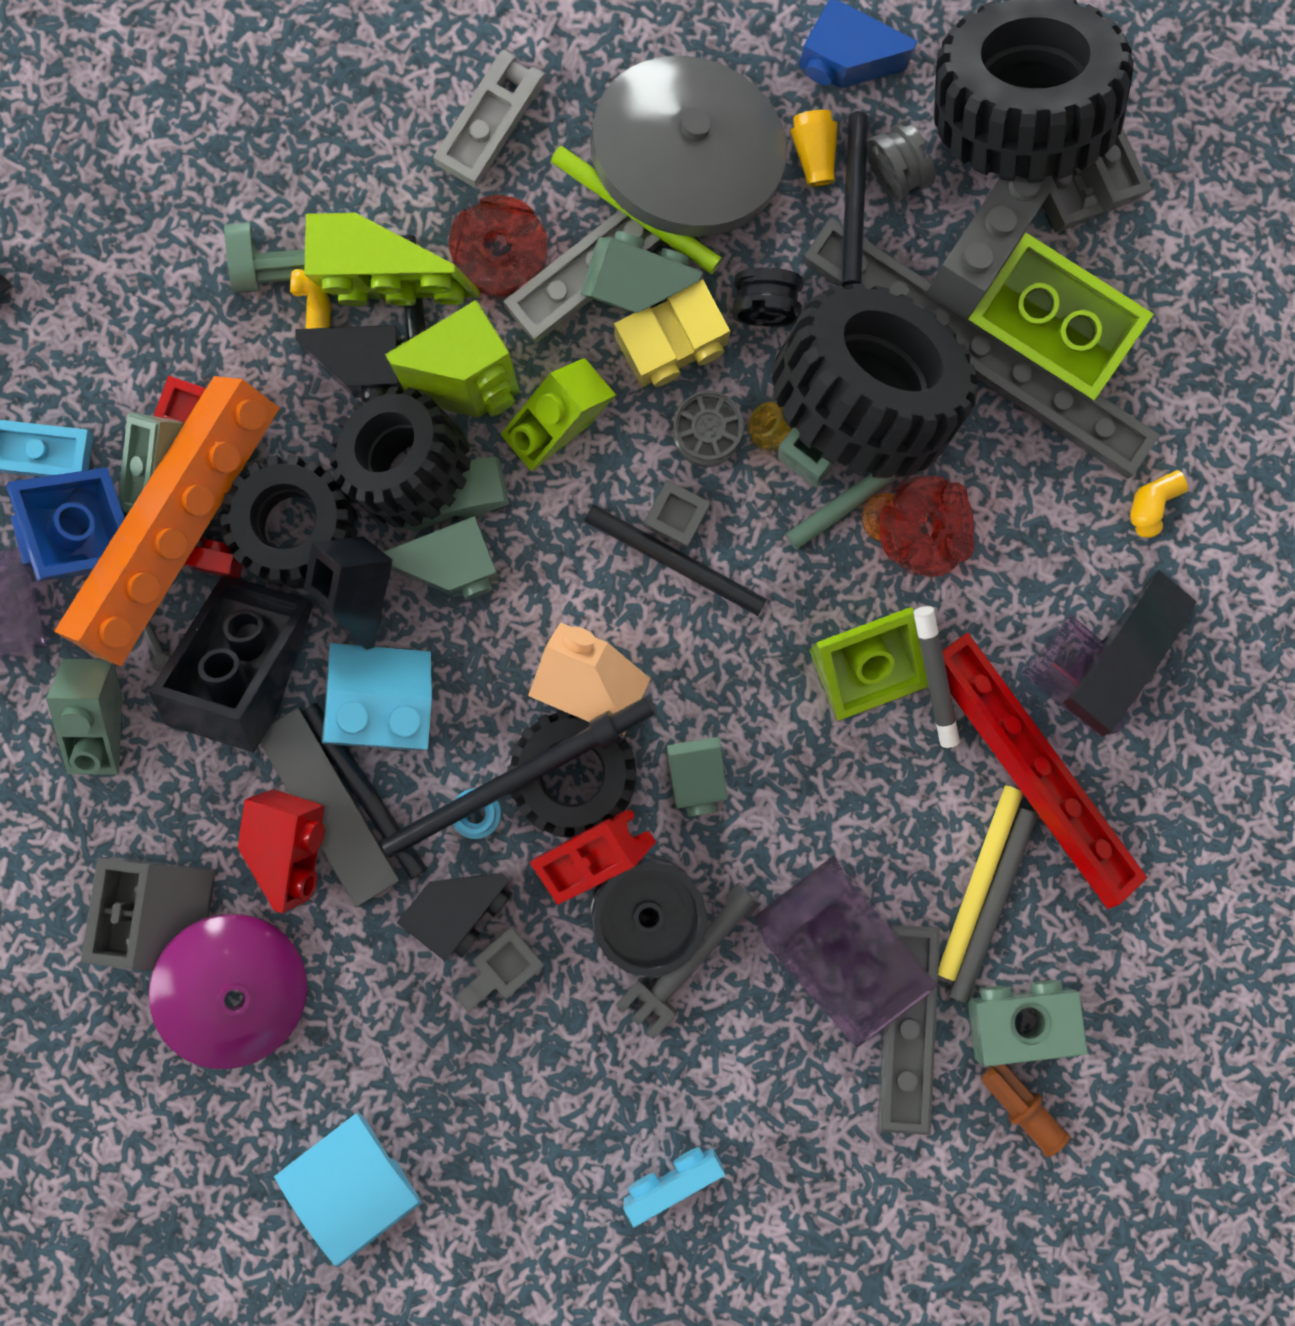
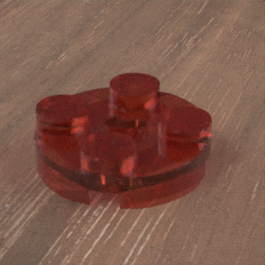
M490 195L479 199L480 203L472 206L468 211L465 208L456 217L450 230L449 252L453 263L479 289L480 293L489 296H509L544 269L548 256L547 235L540 220L525 202L511 196ZM498 235H503L506 237V244L512 248L508 253H503L501 257L492 256V251L485 248L487 242H495Z
M919 476L903 481L894 489L893 492L897 493L892 498L890 505H884L879 522L881 543L886 555L892 562H898L902 568L906 569L904 571L910 575L935 577L950 572L959 562H964L972 556L974 551V519L968 501L967 490L962 484L950 482L938 476ZM927 513L933 520L934 525L931 536L921 533L920 524L927 522Z

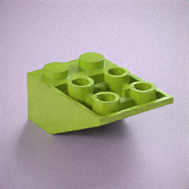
M357 213L306 214L304 275L320 286L323 292L338 299V303L341 305L361 307L368 305V299H386V303L391 305L411 306L416 304V298H434L435 303L442 305H461L464 303V298H479V289L455 264Z

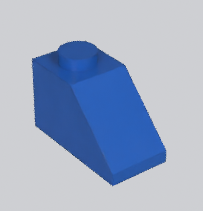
M828 0L803 46L799 67L804 69L807 76L821 85L833 84L842 89L905 71L912 59L918 41L839 0Z

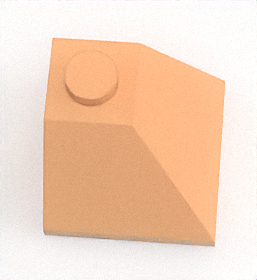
M560 622L545 647L528 696L589 722L606 711L614 714L640 700L647 689L650 678L608 642L594 637L591 632L584 628L570 627Z

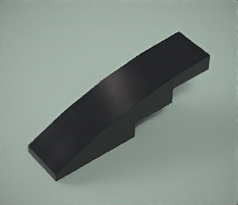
M1157 570L1101 641L1103 645L1082 671L1084 675L1062 703L1102 737L1112 732L1165 657L1197 601L1160 570Z

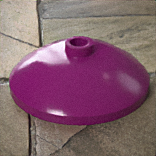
M230 913L210 916L183 929L161 952L153 968L149 983L150 1013L163 1041L183 1059L195 1065L212 1069L239 1068L267 1057L289 1038L304 1010L307 995V978L303 961L294 944L271 923L245 914ZM232 990L241 991L243 998L238 1005L229 1007L224 1004V998L227 993Z

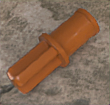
M1007 1064L989 1066L981 1076V1081L1008 1111V1120L1011 1124H1019L1046 1157H1051L1062 1150L1069 1142L1071 1136L1041 1104L1042 1096L1039 1093L1032 1094Z

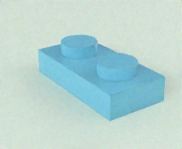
M0 420V473L45 477L89 470L94 434L87 429Z
M700 1147L691 1149L674 1160L673 1164L676 1169L660 1178H657L655 1173L648 1174L628 1187L630 1195L624 1198V1211L632 1226L640 1225L725 1176L723 1165L713 1147L703 1153Z

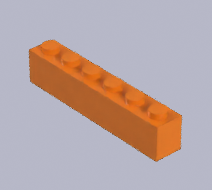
M219 376L212 378L54 630L55 633L95 657L120 667L123 665L222 504L225 494H228L233 486L232 482L241 473L280 408L243 379Z

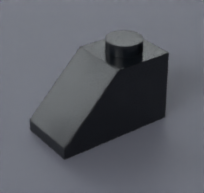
M396 325L295 329V339L304 352L355 398H361L363 403L370 401L369 395L377 391L386 395L389 388L400 387L404 392L385 356L402 345V337Z

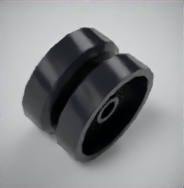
M646 853L633 868L610 878L592 889L588 908L596 942L607 959L626 973L645 977L671 973L690 961L703 942L707 924L704 899L685 870L667 857ZM653 908L657 911V914L650 913V921L641 922L639 914L643 909Z

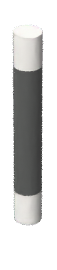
M924 606L917 608L913 614L940 745L945 748H951L960 743L934 608Z

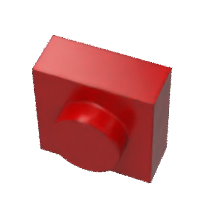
M168 376L153 416L185 423L206 388Z
M202 539L200 547H194L184 566L193 570L220 576L226 575L240 579L243 565L231 554L232 549L227 547L225 543Z

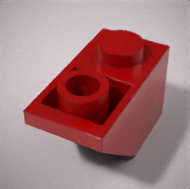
M272 789L244 800L237 848L272 909L279 913H284L309 901L316 888L317 874L315 872L318 849L325 835V827L322 823L325 805Z

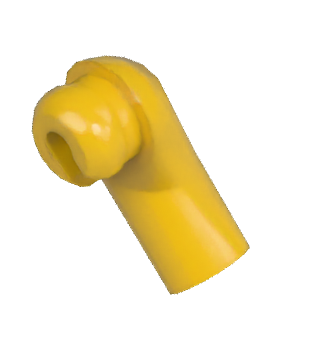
M294 269L291 272L290 292L298 297L307 296L305 329L330 328L331 302L328 293L323 292L320 286L306 277L304 270Z
M1179 470L1140 487L1135 493L1130 519L1139 536L1143 538L1157 536L1163 530L1162 518L1165 503L1188 492L1187 481Z

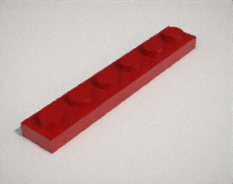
M967 632L942 650L952 697L1105 907L1110 909L1122 904L1148 877Z

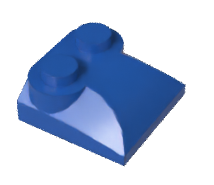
M107 467L11 481L6 485L37 581L82 575L89 576L125 519Z

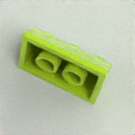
M1025 232L968 320L1095 401L1154 314Z
M476 300L385 355L404 391L408 387L417 389L422 395L426 394L433 399L442 410L476 418L486 413H489L490 416H496L510 408L515 403L514 396L520 393L510 353Z

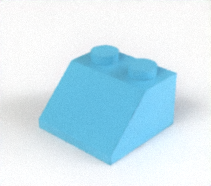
M330 643L321 744L413 751L428 750L432 702L431 652L383 647L365 649L360 645Z

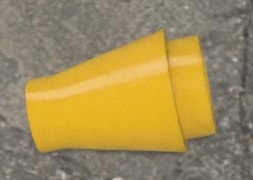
M821 109L795 115L793 117L794 128L790 130V134L805 174L806 186L817 187L835 183L834 169L838 122L833 121L832 111Z

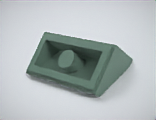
M128 412L118 495L122 512L128 514L184 425V422Z

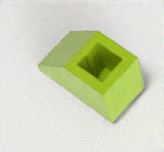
M586 358L580 359L551 372L500 435L528 469L533 471L590 426L614 399L616 394Z

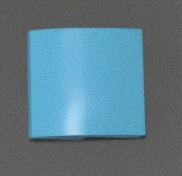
M358 1113L354 1114L274 1176L303 1225L335 1267L342 1266L422 1204L398 1162L389 1158L366 1118Z

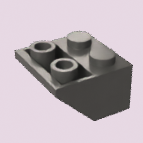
M124 857L97 858L80 963L135 970H153L161 952L178 933L191 924L209 917L216 870Z

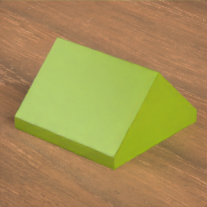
M912 607L816 642L809 649L837 721L928 687L913 614L914 609Z

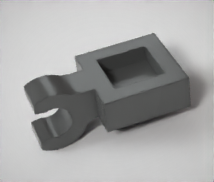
M511 926L472 960L482 973L461 990L455 998L467 1012L473 1009L495 988L506 1000L545 964Z

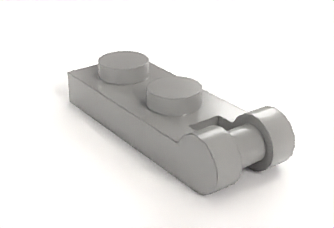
M502 50L433 156L435 165L477 189L532 100H535L543 89L547 79L546 73L534 66L530 69L525 68L518 63L517 56ZM510 81L518 87L514 93H511L504 89L502 85Z

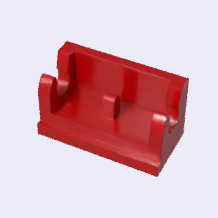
M625 810L616 815L612 820L609 818L529 862L557 905L633 868L656 843L649 830L635 837H632L629 833L627 823L633 819V811Z

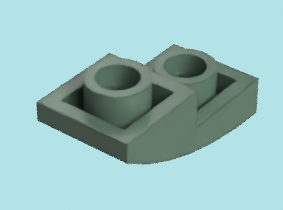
M487 457L471 460L470 470L462 474L467 480L463 490L456 489L453 494L456 500L450 507L444 504L439 509L441 515L433 520L426 516L423 517L421 525L412 527L405 522L404 527L417 532L454 516H459L466 520L508 505L509 500L500 459L497 457Z

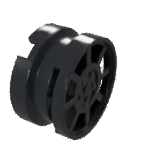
M770 267L750 268L738 272L734 279V286L738 289V299L733 302L732 317L736 321L750 326L786 327L794 325L802 312V304L798 302V293L803 290V277L790 270Z

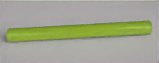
M562 145L554 152L551 158L552 164L672 248L690 257L692 262L711 275L716 271L723 259L721 256L693 237L667 233L639 221L620 207L601 183L595 168Z

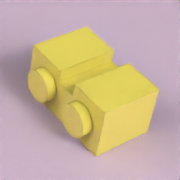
M703 279L668 297L667 301L653 308L648 307L639 313H634L614 323L615 339L641 388L650 383H653L655 387L668 384L681 374L680 368L694 361H697L698 365H704L717 359L725 352L723 347L728 345L730 330Z

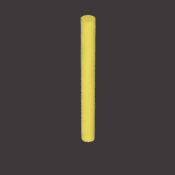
M1004 786L938 967L939 976L954 982L1023 796L1022 791L1014 787Z

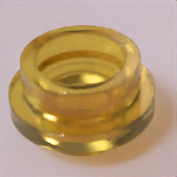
M766 402L758 406L751 414L748 422V429L753 442L765 451L779 449L780 444L793 429L788 426L783 418L782 411L784 407H778L777 403Z

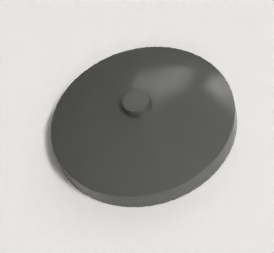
M665 56L650 59L620 74L608 86L599 100L590 139L591 156L597 175L604 188L620 207L639 221L667 233L690 237H704L727 233L740 228L757 217L769 204L778 188L785 169L787 153L782 123L766 96L752 82L738 72L717 62L691 56Z

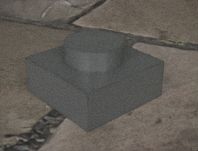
M666 480L643 523V527L688 549L711 502Z

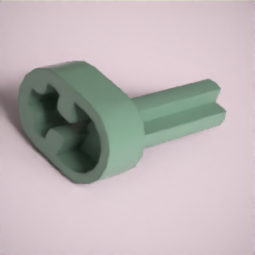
M251 222L224 225L228 271L233 293L260 291V283L290 281L291 272L294 269L304 270L305 249L256 253V243Z

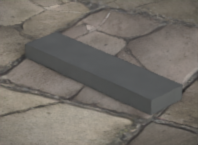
M297 708L271 723L260 744L289 794L325 805L322 822L325 827V835L320 847L354 906L358 907L402 880L332 760L303 716V710Z
M887 924L877 1123L879 1132L931 1135L940 928Z

